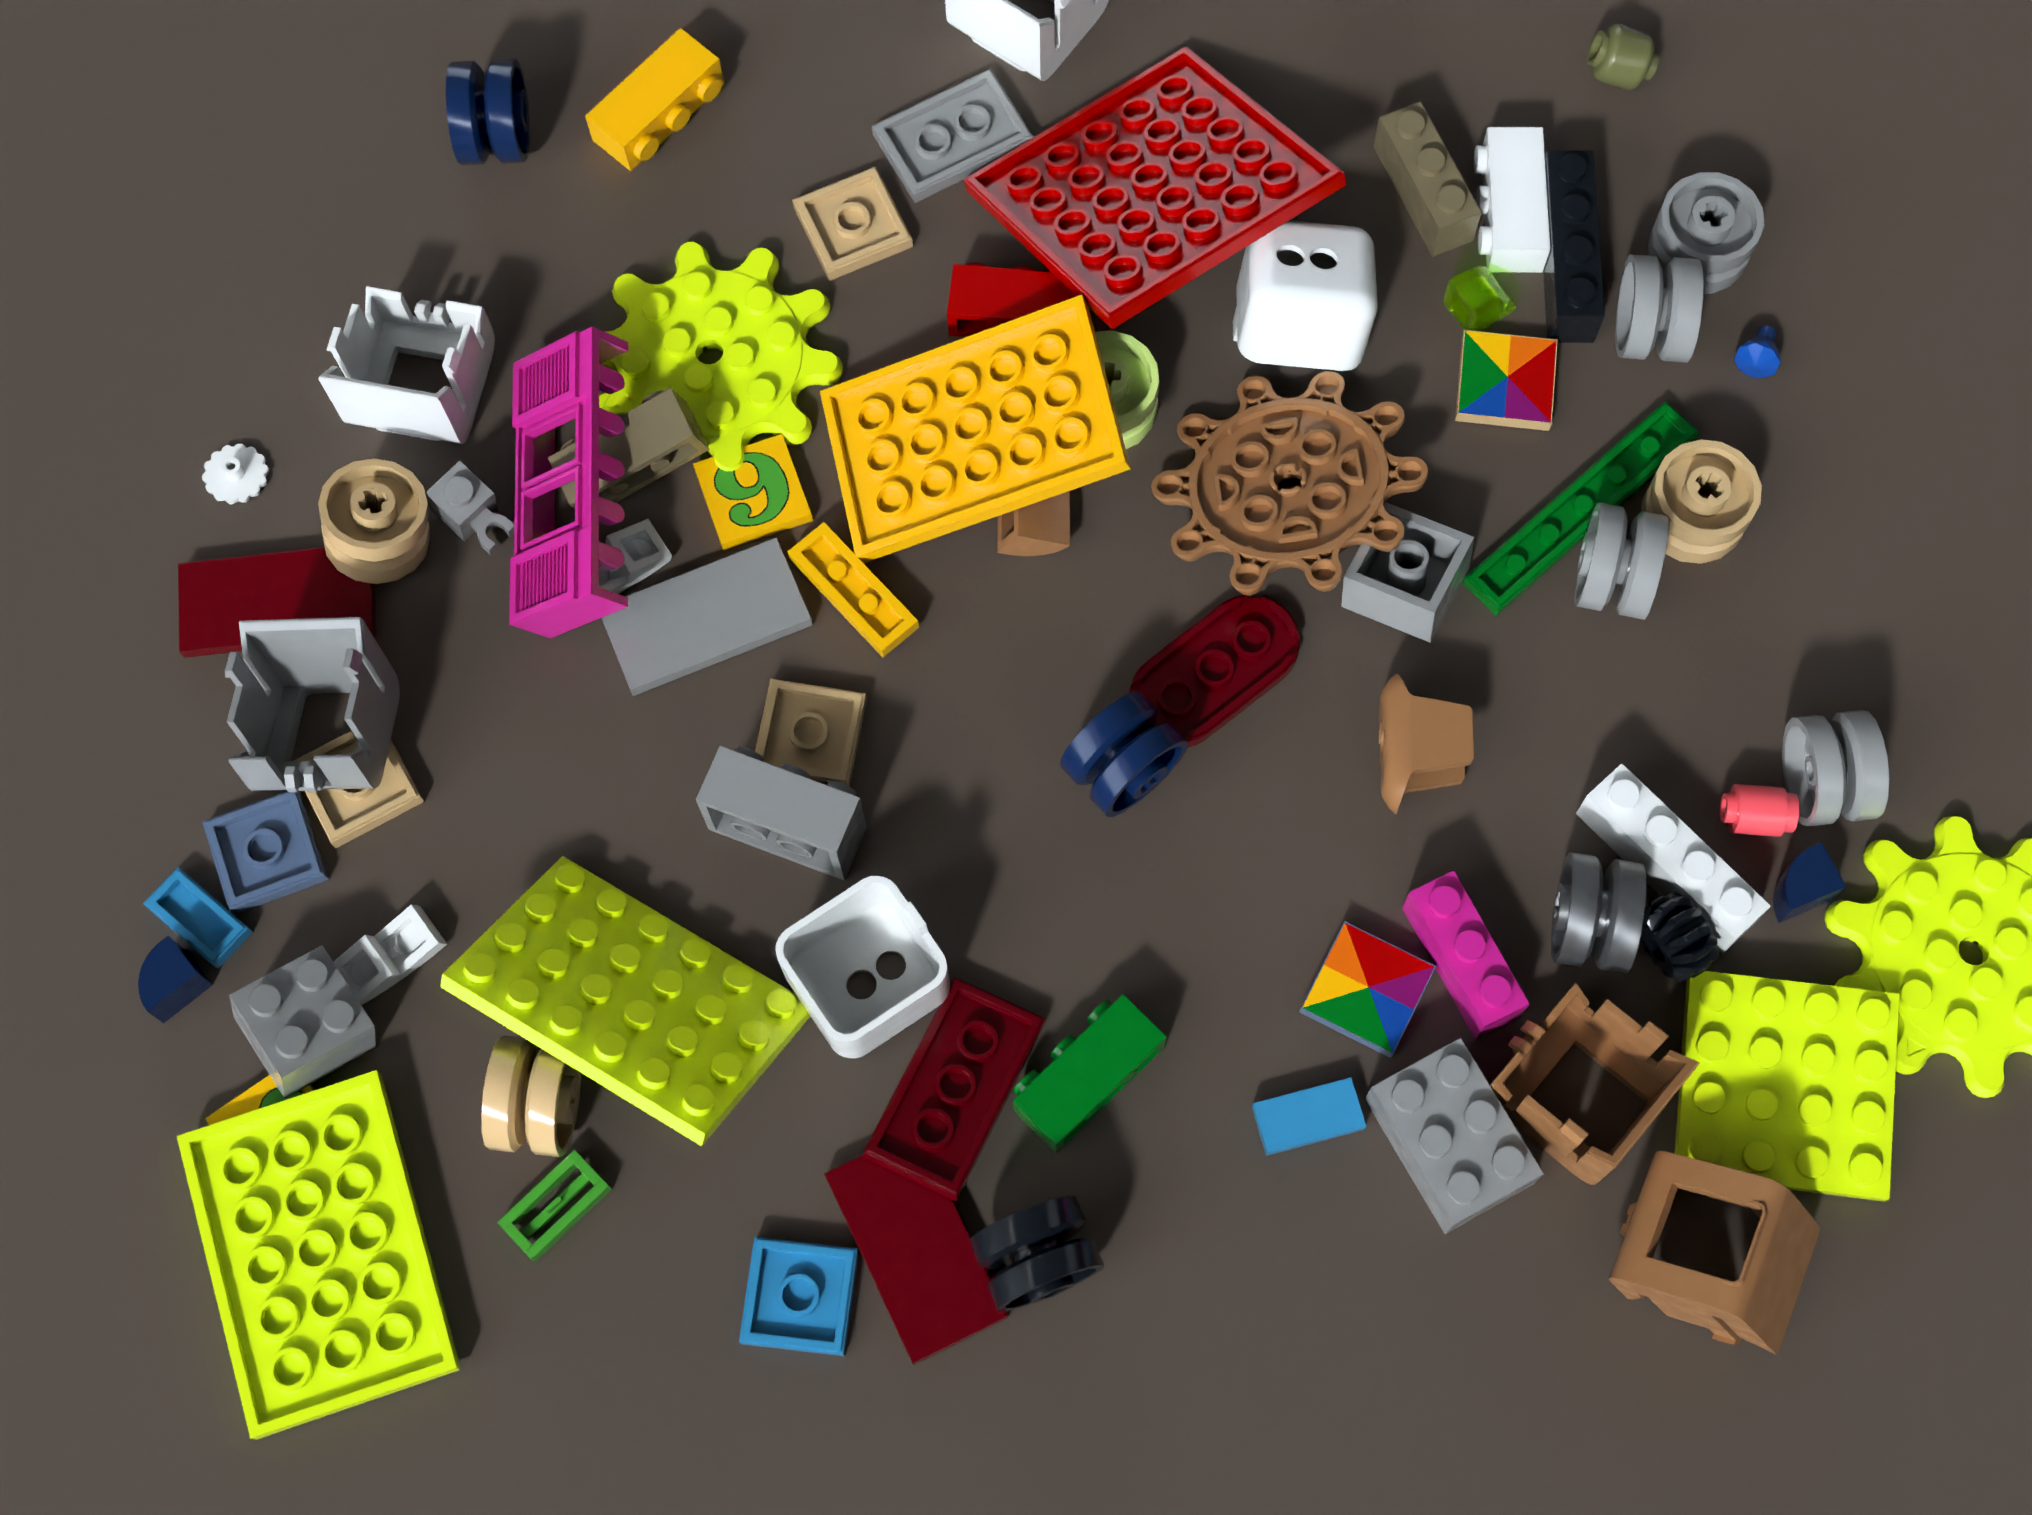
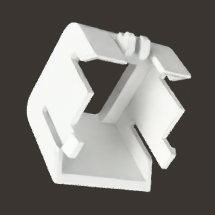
M945 0L946 19L949 24L967 34L975 43L1015 68L1026 71L1041 81H1046L1097 22L1106 9L1109 0H1050L1054 2L1055 23L1049 17L1038 19L1008 0Z
M366 286L365 316L359 305L352 304L344 330L342 331L339 327L333 328L326 351L332 352L339 367L331 366L319 376L321 385L342 421L349 424L376 428L385 432L464 444L469 437L494 352L495 335L482 306L447 300L446 304L438 303L434 307L433 312H430L431 302L420 300L414 310L416 316H413L402 292ZM398 352L444 360L442 368L452 389L449 386H444L437 393H430L388 385Z

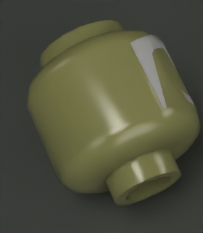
M1613 24L1606 31L1600 30L1595 35L1588 51L1587 64L1591 66L1593 77L1597 81L1631 91L1638 87L1643 80L1649 81L1653 77L1658 66L1659 55L1654 53L1655 43L1650 34L1622 24Z

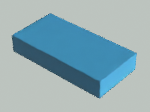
M179 867L143 903L217 969L253 933Z
M1352 1077L1252 1104L1253 1114L1266 1156L1362 1131L1367 1127Z

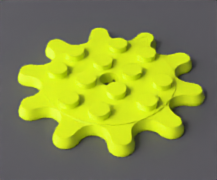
M687 242L680 246L675 256L676 274L665 283L649 284L629 273L622 274L616 279L612 289L613 298L625 310L627 319L622 326L612 331H606V333L627 341L628 351L601 365L619 372L624 378L625 385L623 389L613 394H601L599 396V408L616 415L625 414L641 405L643 399L649 394L656 391H665L671 387L688 403L710 449L708 452L711 457H714L716 465L724 471H734L743 464V447L747 446L750 440L758 434L771 433L776 436L783 434L785 443L789 445L802 444L809 439L812 433V425L807 415L801 412L797 406L798 394L802 389L811 385H832L843 374V364L839 357L829 351L811 348L806 341L809 329L815 324L822 322L830 313V302L822 292L816 289H809L791 296L775 292L773 281L779 270V262L775 254L766 248L752 250L739 267L729 271H721L712 267L707 250L695 242ZM704 347L723 352L720 360L713 364H704L698 360Z
M1948 816L1937 822L1934 828V851L1925 859L1910 857L1894 842L1881 839L1871 842L1864 850L1863 860L1867 869L1874 875L1878 883L1876 897L1867 903H1856L1849 900L1835 901L1827 907L1824 921L1827 928L1833 934L1855 942L1862 954V964L1859 970L1842 977L1834 986L1900 993L1896 1072L1903 1075L1914 1074L1925 1065L1927 1059L1933 1054L1946 1053L1955 1057L1961 1063L1964 1071V1080L1970 1092L1977 1097L1991 1098L2000 1093L2004 1087L2003 1067L2007 1057L2016 1052H2023L2032 1056V838L2018 840L2005 857L1992 858L1985 855L1976 846L1971 826L1967 820L1962 817ZM1960 942H1978L1977 946L1982 952L1983 963L1980 965L1966 963L1959 954Z

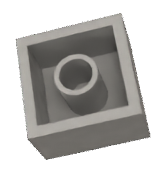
M1385 502V510L1403 523L1405 536L1399 547L1390 552H1383L1364 544L1360 545L1344 575L1341 607L1431 643L1470 568L1474 537Z
M323 945L229 995L235 1021L284 1099L376 1048L374 1024Z

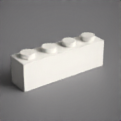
M1622 763L1586 796L1576 812L1623 860L1644 864L1646 882L1660 896L1676 892L1690 898L1694 907L1701 909L1702 916L1707 922L1711 923L1709 927L1717 938L1716 946L1721 955L1771 907Z

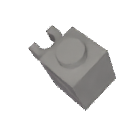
M461 461L457 462L425 492L430 510L464 542L476 532L480 545L490 555L497 550L496 543L487 537L491 529L501 528L509 537L514 534V524L504 515L495 514L498 511L494 492Z

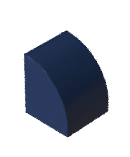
M1822 842L1807 848L1799 854L1779 877L1773 894L1774 912L1779 923L1832 901L1846 887Z
M170 936L160 941L149 952L142 964L138 979L139 996L144 1008L162 1023H165L213 985L188 952Z

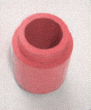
M1734 784L1730 793L1722 795L1720 820L1722 823H1727L1729 832L1732 834L1781 837L1784 832L1793 833L1798 824V796L1796 793H1787L1783 787Z

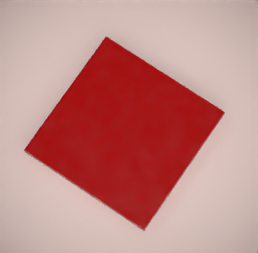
M1187 46L963 180L967 193L1076 296L1083 295L1088 307L1111 329L1116 328L1346 186L1345 173Z

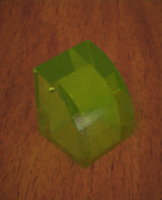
M1484 266L1471 268L1450 279L1443 301L1464 330L1482 331L1516 310L1514 301L1489 269Z

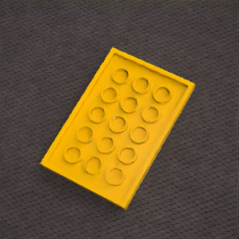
M1083 295L1073 297L820 391L855 557L859 558L863 563L1131 470L1090 310Z

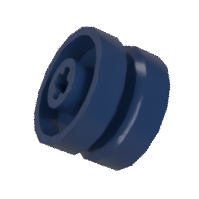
M516 59L493 60L487 68L485 75L475 61L451 62L446 76V110L449 135L457 162L461 165L485 164L491 149L502 163L525 162L528 158L530 147V120L527 90L520 63Z
M1137 691L1119 698L1094 717L1066 748L1060 760V767L1077 785L1092 784L1090 799L1107 817H1115L1125 812L1154 790L1179 763L1187 750L1188 742L1171 724L1163 723L1155 726L1158 710L1142 693Z

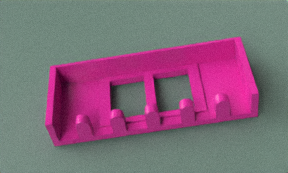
M593 326L580 333L575 331L513 363L512 427L516 428L514 556L510 558L509 625L547 638H553L628 607V597L599 588V568L612 571L623 566L625 562L621 550L599 542V523L612 526L623 521L625 517L621 505L599 497V478L611 482L622 477L625 473L624 465L620 460L599 452V434L611 438L622 433L625 429L624 422L620 416L599 408V390L607 394H613L623 389L625 385L624 378L619 372L601 364L627 352L628 342ZM576 418L575 459L553 469L548 457L555 454L556 427ZM575 480V521L555 530V489Z

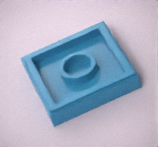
M754 1237L739 1343L845 1356L859 1254L858 1249Z

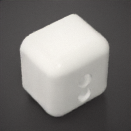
M1289 220L1247 246L1236 286L1237 306L1233 319V341H1237L1241 354L1248 360L1261 364L1338 371L1356 368L1362 361L1378 309L1375 250L1370 235L1365 230L1354 226Z
M882 876L866 877L784 930L776 943V956L785 979L832 1049L845 1058H859L868 1054L937 1008L949 994L950 979L947 961L943 952L928 932L925 921L911 901L907 902L898 887L891 880ZM897 953L904 958L906 968L899 978L887 980L878 974L876 965L882 955ZM867 972L875 978L877 983L876 990L870 997L856 999L847 991L848 980L855 973Z

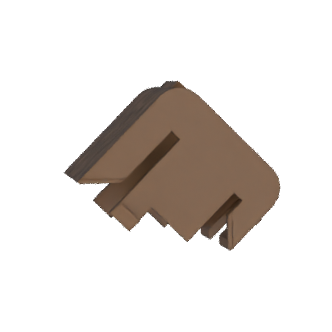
M1575 983L1541 1026L1527 1021L1520 1029L1526 1034L1523 1039L1518 1036L1512 1038L1508 1046L1513 1049L1512 1052L1515 1056L1490 1086L1515 1127L1576 1177L1590 1185H1596L1620 1163L1700 1062L1672 1050L1659 1062L1655 1061L1650 1056L1668 1038L1669 1035L1650 1020L1642 1027L1608 999L1597 1012H1594L1588 1007L1590 1004L1589 1000ZM1573 1044L1645 1102V1108L1608 1153L1593 1146L1590 1148L1583 1142L1588 1136L1586 1131L1570 1118L1565 1123H1562L1531 1097V1094Z
M1656 1151L1637 1203L1630 1204L1627 1211L1629 1217L1626 1224L1623 1223L1620 1234L1624 1238L1609 1281L1627 1299H1642L1647 1296L1666 1316L1708 1328L1713 1333L1712 1339L1731 1345H1740L1741 1340L1744 1339L1778 1355L1821 1230L1820 1226L1787 1187L1776 1181L1686 1156ZM1678 1188L1751 1209L1760 1219L1741 1275L1737 1281H1729L1653 1259Z

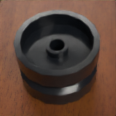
M1063 1196L1033 1205L987 1226L970 1238L971 1246L981 1268L997 1269L1005 1267L997 1272L987 1284L998 1312L1013 1310L1056 1296L1092 1277L1104 1268V1263L1094 1240L1078 1238L1067 1241L1078 1234L1086 1224L1076 1196Z

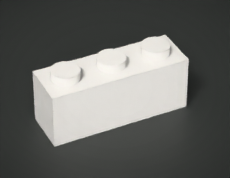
M1487 127L1483 145L1476 146L1474 152L1475 174H1482V186L1477 187L1476 203L1482 212L1481 214H1484L1485 226H1480L1479 254L1486 255L1487 272H1543L1550 252L1543 127Z

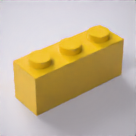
M678 29L585 115L592 140L629 171H632L642 161L649 160L668 136L684 128L690 116L705 102L708 103L716 98L725 84L719 58L683 29Z

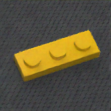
M825 522L787 551L789 559L882 658L919 628V622L859 558L855 557L850 548Z

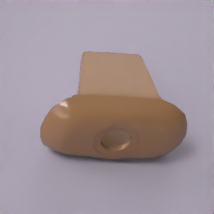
M1395 674L1387 681L1381 690L1379 698V763L1381 796L1388 809L1396 815L1403 795L1408 792L1462 784L1465 779V766H1469L1474 759L1473 713L1470 706L1414 696L1408 691L1400 675Z

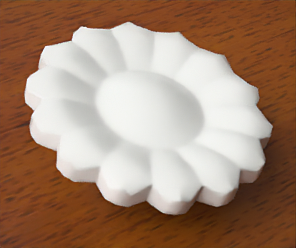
M241 443L236 444L234 447L225 445L221 451L213 452L211 460L204 464L206 472L202 475V479L206 483L205 488L207 492L214 494V498L217 501H226L230 505L238 501L246 503L251 497L258 496L260 489L267 484L266 476L269 473V468L265 465L266 459L262 454H258L256 448L252 446L246 448Z

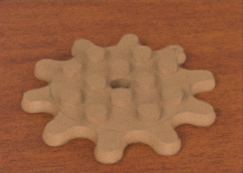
M1325 371L1314 376L1310 381L1308 389L1302 395L1295 398L1280 397L1273 391L1268 379L1261 376H1251L1244 379L1238 385L1237 396L1240 401V408L1231 418L1214 420L1200 413H1193L1183 417L1177 425V434L1188 447L1195 450V459L1186 468L1161 472L1156 475L1151 484L1153 495L1165 505L1186 506L1193 511L1191 520L1184 527L1177 530L1171 538V548L1174 554L1187 562L1196 561L1213 552H1225L1234 557V564L1229 575L1231 585L1244 595L1258 593L1271 573L1281 568L1291 567L1304 571L1309 584L1318 591L1327 592L1333 590L1340 582L1343 574L1339 554L1353 545L1364 544L1383 552H1390L1399 547L1405 536L1404 525L1398 518L1390 515L1385 510L1384 503L1393 495L1419 490L1427 480L1428 468L1422 459L1411 456H1393L1384 448V443L1394 436L1403 425L1405 420L1403 408L1395 402L1387 401L1376 404L1363 412L1350 411L1341 402V397L1345 391L1343 377L1336 372ZM1295 477L1301 480V487L1296 486L1290 489L1282 488L1280 491L1278 490L1277 484L1282 479Z

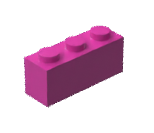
M1453 870L1410 891L1402 909L1431 962L1436 966V971L1474 1039L1477 1040L1519 1019L1529 1006V1002L1455 871Z

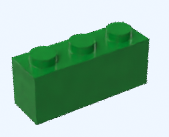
M1124 994L1113 1004L1106 999L1097 1006L1086 1020L1090 1026L1077 1039L1072 1034L1063 1039L1050 1054L1054 1061L1041 1074L1036 1070H1032L1013 1090L1017 1095L1013 1100V1111L1056 1154L1165 1049L1167 1037Z

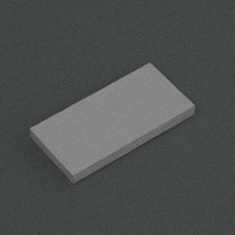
M777 537L625 596L628 597L627 608L602 617L633 696L813 625Z

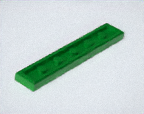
M1665 401L1464 578L1462 584L1497 617L1583 541L1597 503L1621 507L1654 478L1660 464L1668 453L1681 444L1696 441L1700 432Z

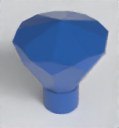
M1770 326L1760 327L1755 338L1738 348L1734 361L1742 373L1755 378H1766L1775 375L1781 360L1779 351L1774 344L1777 336L1774 328Z

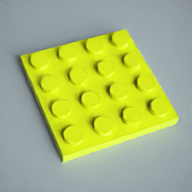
M1704 971L1695 978H1688L1686 983L1681 1055L1696 1060L1700 1064L1679 1089L1675 1154L1769 1178L1784 1185L1789 1190L1884 1202L1889 1200L1900 993Z

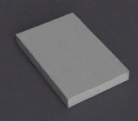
M991 69L872 125L874 138L914 203L964 180L1034 137Z

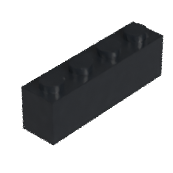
M1547 150L1545 170L1550 252L1543 269L1547 338L1557 339L1558 343H1594L1605 316L1594 150Z

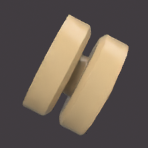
M1700 439L1681 444L1664 457L1642 500L1641 511L1668 516L1669 529L1666 555L1680 562L1702 564L1721 559L1737 546L1761 504L1762 484L1755 466L1741 451L1720 441Z
M375 458L351 462L336 470L323 485L318 502L326 556L339 572L355 581L380 584L397 581L415 571L427 555L430 542V528L425 489L412 471L392 461Z
M505 1035L500 1037L491 1053L483 1089L481 1123L484 1145L489 1150L516 1152L527 1139L528 1145L535 1155L562 1157L567 1152L576 1123L580 1099L581 1073L541 1048L537 1053L534 1044L523 1037Z

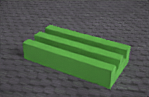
M574 1149L497 1223L528 1257L536 1262L602 1200L612 1188ZM578 1168L582 1174L520 1231L516 1225ZM591 1182L594 1187L532 1244L529 1240Z

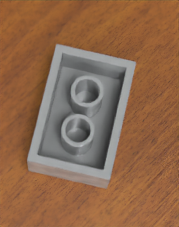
M719 746L695 799L708 830L845 881L867 830L861 799L856 796V791L836 781H829L825 785L809 779L810 775L806 771L791 764L784 763L781 768L763 762L764 758L760 754L745 747L737 746L735 751Z
M1461 1038L1372 1086L1365 1098L1366 1103L1444 1234L1449 1233L1529 1188L1544 1175Z

